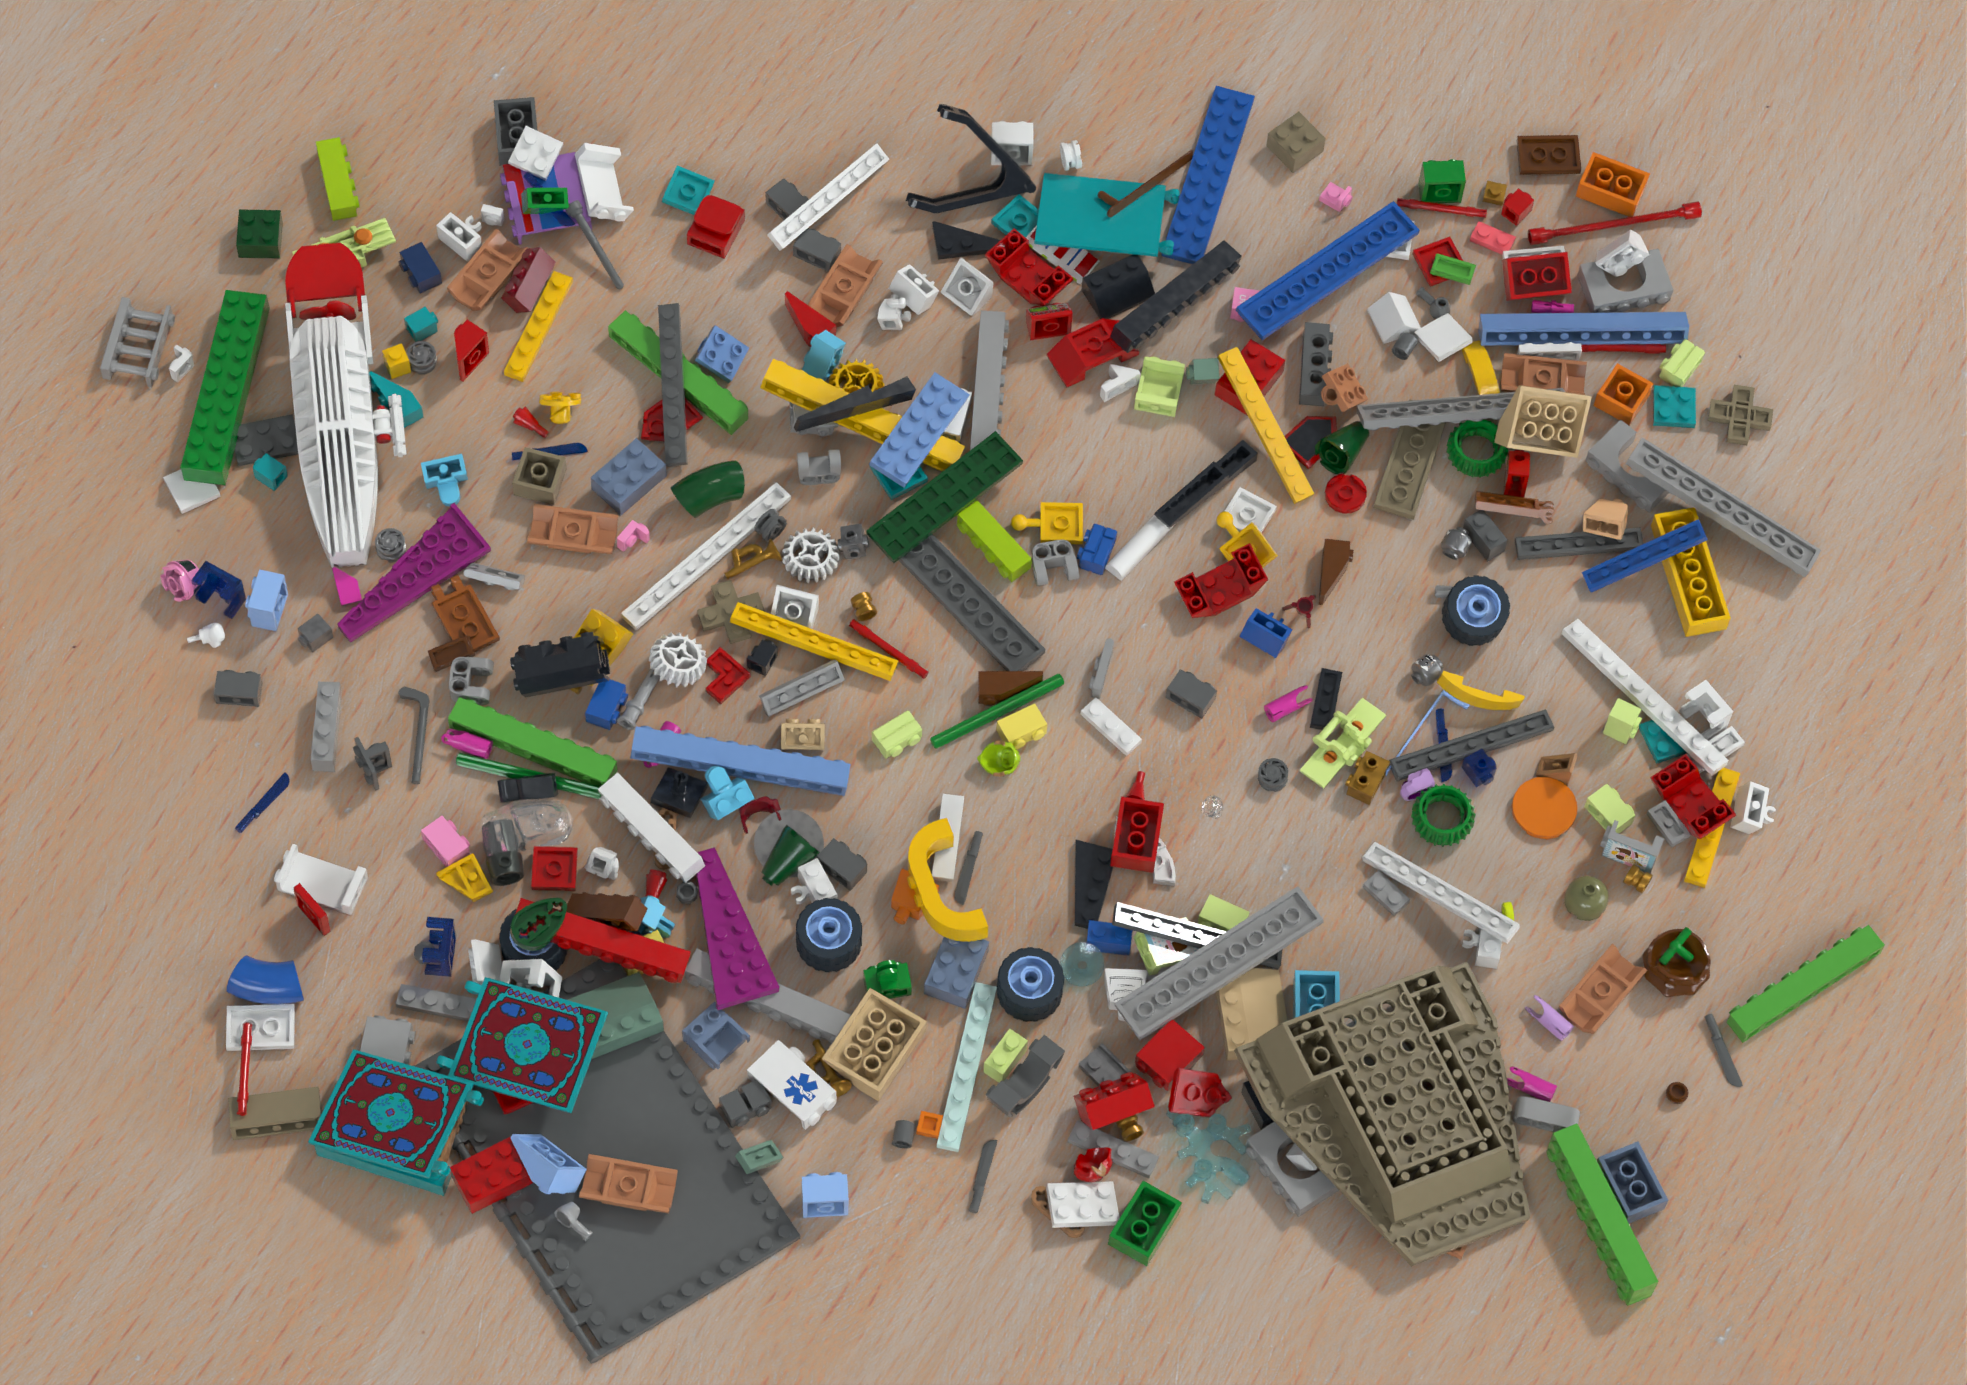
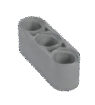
M1521 1096L1516 1101L1513 1121L1521 1125L1557 1132L1576 1123L1578 1124L1580 1111L1573 1107Z

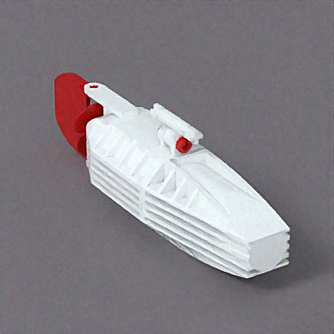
M340 242L301 246L290 260L285 278L287 296L285 307L290 370L301 472L312 518L331 567L333 568L334 564L338 565L339 568L343 566H359L362 563L366 565L373 537L377 507L378 461L376 442L386 444L392 439L393 444H395L393 446L394 456L403 457V455L407 454L406 445H403L405 443L403 412L402 407H400L402 405L401 395L392 394V396H388L389 407H391L389 410H386L385 406L381 405L377 406V410L373 412L368 364H373L367 296L365 295L362 268L356 256L348 247ZM357 296L358 311L363 312V322L350 323L348 320L356 318L354 308L340 301H329L323 307H311L301 311L299 318L306 321L299 328H293V318H297L295 302Z

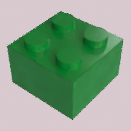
M1450 159L1448 161L1429 160L1423 162L1418 182L1420 201L1439 204L1461 203L1466 183L1464 161Z

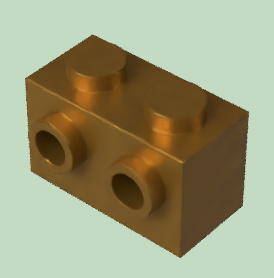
M1366 751L1363 757L1359 756L1354 766L1357 769L1355 774H1350L1345 785L1348 786L1346 795L1370 805L1386 775L1390 761L1369 751Z

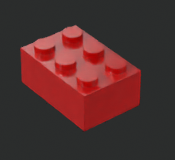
M1568 252L1506 258L1502 260L1506 301L1572 293Z
M1250 339L1240 353L1263 397H1265L1283 374L1285 359ZM1224 372L1216 383L1214 395L1247 415Z
M1121 796L1110 866L1154 873L1164 803Z
M1133 1072L1122 1074L1120 1079L1114 1081H1103L1099 1084L1100 1086L1093 1089L1084 1088L1079 1091V1094L1073 1096L1081 1121L1092 1130L1155 1107L1148 1083Z
M511 1136L449 1167L451 1169V1177L471 1214L533 1183L511 1140Z

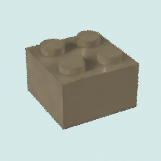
M1297 112L1268 133L1266 146L1294 173L1324 151L1326 138L1300 112Z
M525 447L512 483L514 495L555 505L567 469L566 458Z

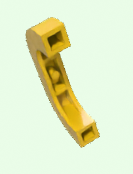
M947 818L927 824L914 836L908 851L909 876L907 880L910 889H914L916 893L914 899L917 908L921 907L928 924L937 933L946 938L962 942L988 938V924L982 908L969 912H955L947 908L941 901L927 861L935 852L953 847L954 835Z

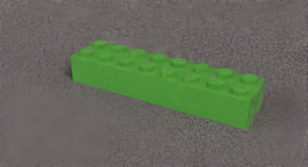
M1576 1123L1554 1132L1546 1150L1547 1156L1551 1162L1555 1163L1557 1176L1561 1182L1564 1181L1567 1187L1568 1198L1571 1202L1574 1201L1577 1207L1576 1212L1579 1219L1585 1222L1587 1235L1591 1241L1594 1240L1597 1246L1598 1257L1601 1261L1604 1260L1607 1265V1274L1612 1281H1615L1618 1287L1617 1293L1622 1301L1624 1300L1626 1305L1629 1306L1651 1297L1659 1281L1580 1127Z

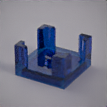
M208 561L203 563L191 580L194 586L202 585L195 594L196 600L206 604L212 594L217 592L220 598L229 604L224 611V615L230 619H233L246 601L242 580Z
M427 917V928L443 929V931H429V942L439 945V949L423 948L422 961L440 963L441 965L426 964L425 975L452 977L457 937L454 919Z

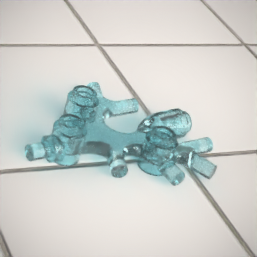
M1168 1110L1166 1115L1173 1121L1172 1125L1176 1127L1178 1135L1186 1137L1189 1141L1188 1147L1177 1151L1178 1158L1181 1160L1188 1156H1195L1199 1159L1194 1165L1193 1175L1185 1181L1186 1184L1192 1188L1198 1181L1205 1182L1206 1186L1201 1198L1203 1203L1209 1204L1215 1191L1221 1193L1227 1200L1230 1199L1234 1193L1217 1179L1216 1173L1223 1172L1236 1185L1243 1186L1250 1179L1249 1172L1231 1158L1215 1156L1212 1154L1210 1147L1216 1140H1225L1241 1155H1244L1247 1147L1240 1142L1239 1136L1251 1132L1250 1125L1246 1123L1239 1127L1230 1128L1226 1126V1119L1223 1115L1213 1114L1209 1118L1207 1128L1200 1130L1194 1126L1195 1120L1191 1115L1171 1113Z

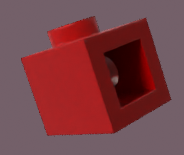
M1518 188L1513 194L1510 193L1505 198L1501 215L1518 226L1532 211L1534 199L1530 194Z

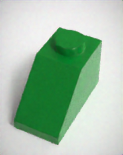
M526 188L521 193L523 214H544L569 208L567 188Z

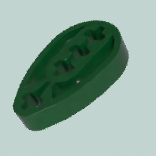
M548 898L536 901L518 911L513 917L510 926V934L514 943L528 951L544 948L559 932L564 922L567 903L562 898ZM553 905L555 907H561L560 912L555 911L552 914H550L552 912ZM537 919L539 921L542 919L545 920L544 926L542 924H539L536 927L535 932L530 931L528 933L527 939L524 937L521 939L519 938L520 932L522 934H525L527 932L528 925L530 927L535 926Z

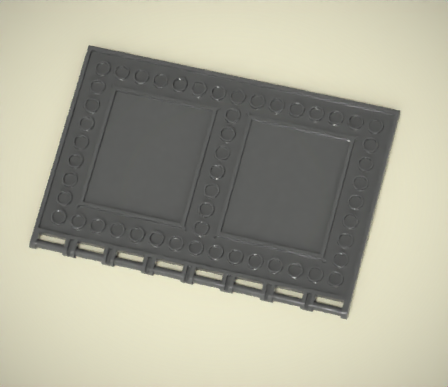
M599 959L562 980L559 998L571 999L625 978L627 974L620 964L615 962L607 963ZM550 988L541 993L549 995ZM665 1031L591 1059L572 1113L531 1103L510 1114H504L492 1090L474 1085L472 1087V1090L479 1091L482 1094L481 1097L484 1098L481 1106L470 1102L465 1106L466 1112L462 1116V1125H459V1133L455 1135L452 1145L453 1150H457L462 1160L471 1157L464 1146L468 1143L471 1144L477 1154L512 1136V1134H541L584 1168H587L588 1155L592 1154L678 1170L676 1188L669 1214L650 1210L642 1211L604 1204L601 1201L579 1198L586 1171L575 1193L545 1194L533 1182L505 1197L507 1200L505 1203H501L499 1200L491 1204L499 1222H503L516 1242V1248L522 1258H526L539 1278V1284L545 1294L550 1295L564 1317L563 1322L569 1331L574 1333L587 1353V1359L590 1364L597 1362L800 1239V1234L758 1171L746 1174L735 1156L739 1151L743 1150ZM462 1039L412 1066L448 1076L450 1069L441 1068L436 1063L437 1058L441 1055L454 1060ZM574 1202L580 1208L577 1220L589 1231L593 1232L587 1241L583 1240V1237L572 1227H565L557 1220L554 1212L560 1206ZM517 1216L530 1236L529 1239L523 1238L510 1217ZM538 1251L541 1253L553 1275L548 1276L534 1253ZM564 1289L577 1310L575 1313H571L557 1290ZM587 1325L601 1347L599 1350L594 1349L582 1330V1326Z

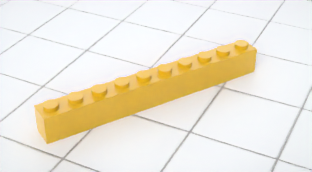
M776 359L772 360L760 386L761 389L809 411H813L850 394L840 387L830 385L823 379L815 378L803 370L795 369L785 362ZM880 408L834 422L883 444L902 416ZM941 436L922 463L943 472L960 459L965 446L956 440Z

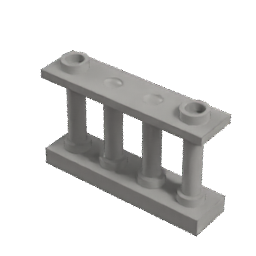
M121 298L100 367L103 379L111 380L113 373L117 371L145 376L147 386L152 388L154 380H157L159 376L158 365L170 326L173 327L175 322V314L172 313L171 306H166L163 315L135 310L132 307L130 298ZM138 318L160 322L161 326L159 332L131 328L128 325L129 319ZM127 336L156 340L153 350L126 346L122 342L124 337ZM124 353L151 359L148 368L118 363V355Z

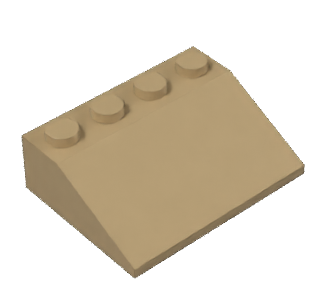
M1519 385L1499 421L1495 443L1507 448L1578 458L1592 396Z
M1252 968L1215 992L1227 1061L1238 1060L1234 1052L1236 1047L1255 1041L1274 1027L1287 1021L1279 970Z
M869 988L822 1060L845 1079L849 1080L860 1091L879 1101L926 1032L927 1021Z

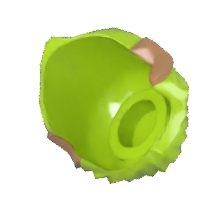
M994 741L984 748L977 757V760L986 772L995 777H1004L1006 774H1012L1017 769L1021 757L1011 742Z

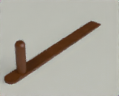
M1193 150L1187 152L1120 201L1104 191H1099L1098 198L1112 206L1108 210L1107 216L1113 217L1191 161Z

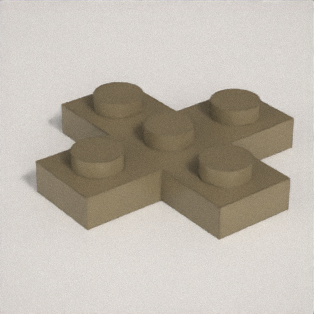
M1734 384L1731 402L1711 399L1708 421L1728 424L1726 442L1747 446L1750 428L1770 431L1773 409L1753 406L1755 388Z
M732 580L712 585L711 590L716 604L697 610L703 631L724 626L730 644L750 639L751 633L749 629L730 623V618L737 602L765 612L759 593L738 598Z

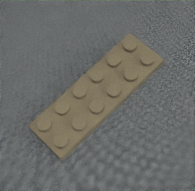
M1441 422L1439 425L1421 424L1417 427L1409 425L1400 426L1373 508L1414 520L1446 422Z

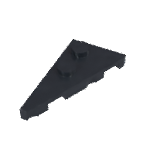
M936 221L932 222L938 260L986 254L1000 241Z

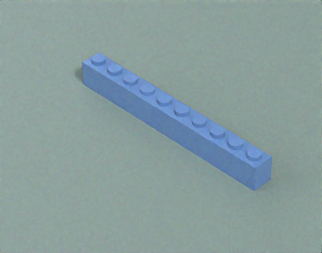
M1686 312L1480 314L1478 331L1481 346L1523 345L1525 343L1565 344L1568 342L1581 345L1681 344L1683 340H1688L1689 323Z
M636 726L630 759L704 772L712 766H719L725 769L728 776L845 796L851 765L843 760L831 761L820 756L808 757L798 752L786 753L775 748L763 749L757 745H740L735 741H717L713 737L700 738L690 733L678 734L667 729L662 731L655 730L649 726Z

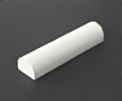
M1153 515L1108 562L1105 569L1122 581L1173 526L1169 529Z

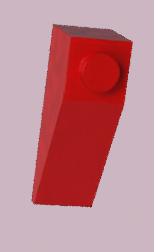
M787 291L785 293V305L809 347L812 346L810 342L814 335L820 334L825 330L836 336L835 323Z

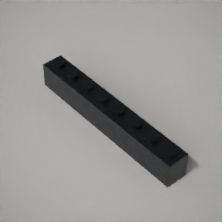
M1223 240L1115 324L1110 338L1127 353L1134 348L1137 350L1144 343V340L1154 337L1158 329L1168 326L1172 318L1182 315L1186 307L1196 304L1200 296H1206L1216 284L1220 285L1230 273L1234 274L1240 267L1239 262L1242 255Z

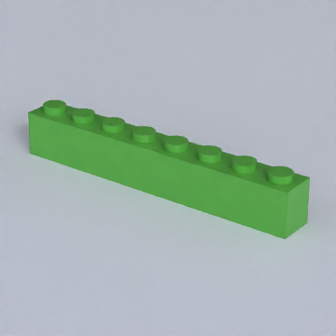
M625 310L608 326L609 337L661 378L660 338L651 327L644 326L636 315L630 314ZM682 353L685 398L732 435L748 420L747 405L743 401L735 399L728 389L720 387L712 376L705 375L697 364L690 363Z
M459 697L448 717L449 728L465 731L491 740L495 747L584 783L602 786L618 770L617 761L610 755L598 754L590 747H581L567 738L561 739L551 731L539 730L531 723H522L511 715L497 713L495 709L489 706H480L469 698L463 699Z
M1869 925L1863 929L1861 927L1856 928L1846 940L1844 938L1839 939L1829 951L1826 949L1822 950L1812 962L1809 960L1805 961L1795 973H1792V971L1788 972L1781 978L1782 981L1778 984L1771 983L1764 989V993L1761 995L1754 994L1746 1001L1747 1004L1742 1007L1740 1005L1734 1007L1729 1012L1730 1016L1727 1024L1741 1042H1745L1881 954L1885 944Z

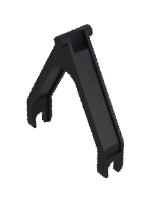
M939 104L937 112H940V117L966 124L1001 161V172L997 179L989 185L936 198L908 193L905 201H908V206L938 214L1026 192L1034 193L1036 186L1030 176L966 110Z

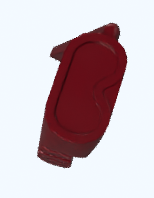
M763 796L739 808L745 834H748L746 821L754 813L769 812L772 814L776 812L778 820H782L778 813L781 808L776 798L770 799L768 796Z

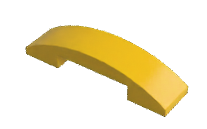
M1480 340L1473 341L1468 346L1462 348L1465 362L1469 365L1478 395L1500 393L1491 360L1485 347L1481 346Z
M1443 671L1437 679V683L1453 697L1483 709H1515L1520 706L1525 698L1524 695L1504 690L1498 696L1462 685L1464 677Z

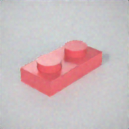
M1478 221L1470 237L1471 242L1501 255L1503 251L1511 250L1516 239L1515 236Z

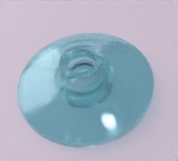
M1079 942L1072 944L1064 951L1060 960V966L1063 968L1064 978L1069 983L1084 987L1092 985L1101 977L1104 970V958L1099 949L1094 945ZM1080 961L1086 962L1087 966L1085 969L1078 967Z

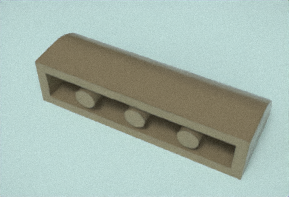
M319 1087L249 1095L247 1114L245 1116L237 1115V1097L228 1098L230 1129L233 1140L314 1130L322 1114Z

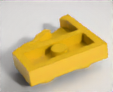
M474 853L436 872L439 879L473 902L493 892Z

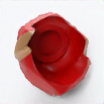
M1108 1147L1087 1149L1085 1155L1078 1154L1074 1164V1175L1077 1179L1092 1183L1100 1181L1106 1176L1112 1166V1149Z

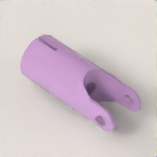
M1534 995V998L1544 1009L1543 1016L1537 1014L1530 1007L1526 1006L1525 1009L1560 1041L1564 1040L1573 1030L1574 1026L1543 999Z

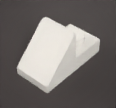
M1110 364L1109 376L1112 379L1102 384L1100 397L1106 402L1139 384L1141 373L1136 369Z

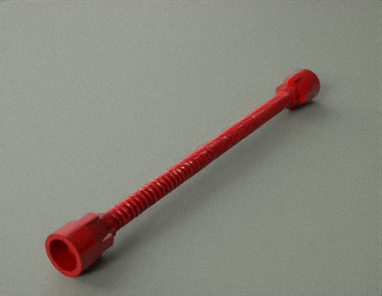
M1697 201L1682 204V207L1674 210L1619 218L1606 222L1601 221L1555 230L1545 229V227L1528 229V241L1530 245L1547 243L1553 237L1566 236L1568 234L1573 235L1674 217H1684L1685 220L1701 218L1702 208L1700 202Z

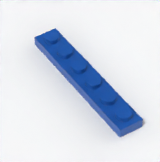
M1698 519L1585 570L1582 574L1589 591L1592 593L1705 542L1708 538Z

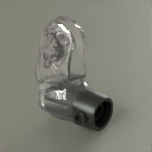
M524 799L511 802L483 816V851L487 859L486 866L495 885H510L523 879L524 871L521 851L532 850L534 846L559 845L568 839L573 830V819L568 807L553 799Z

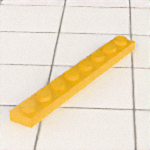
M1238 347L1218 355L1217 358L1293 503L1296 504L1313 496L1314 492Z
M737 602L730 618V623L828 659H835L839 663L891 681L898 665V660L740 602Z

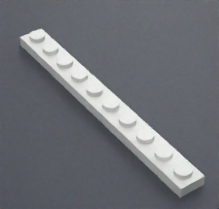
M776 482L621 613V617L633 629L638 630L755 531L754 526L765 512L770 509L778 511L791 500V495Z
M1579 619L1563 629L1562 635L1711 776L1727 765L1729 760Z

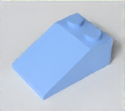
M512 1134L511 1140L531 1181L539 1186L538 1189L545 1194L576 1192L586 1168L541 1134Z

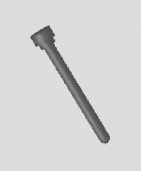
M579 200L570 203L569 208L565 209L567 214L576 219L615 287L622 289L624 287L622 280L582 215L583 207Z

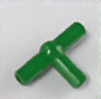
M1685 927L1677 938L1670 942L1669 948L1660 957L1659 962L1663 965H1666L1675 953H1678L1687 962L1693 960L1694 955L1682 946L1692 933L1688 927Z

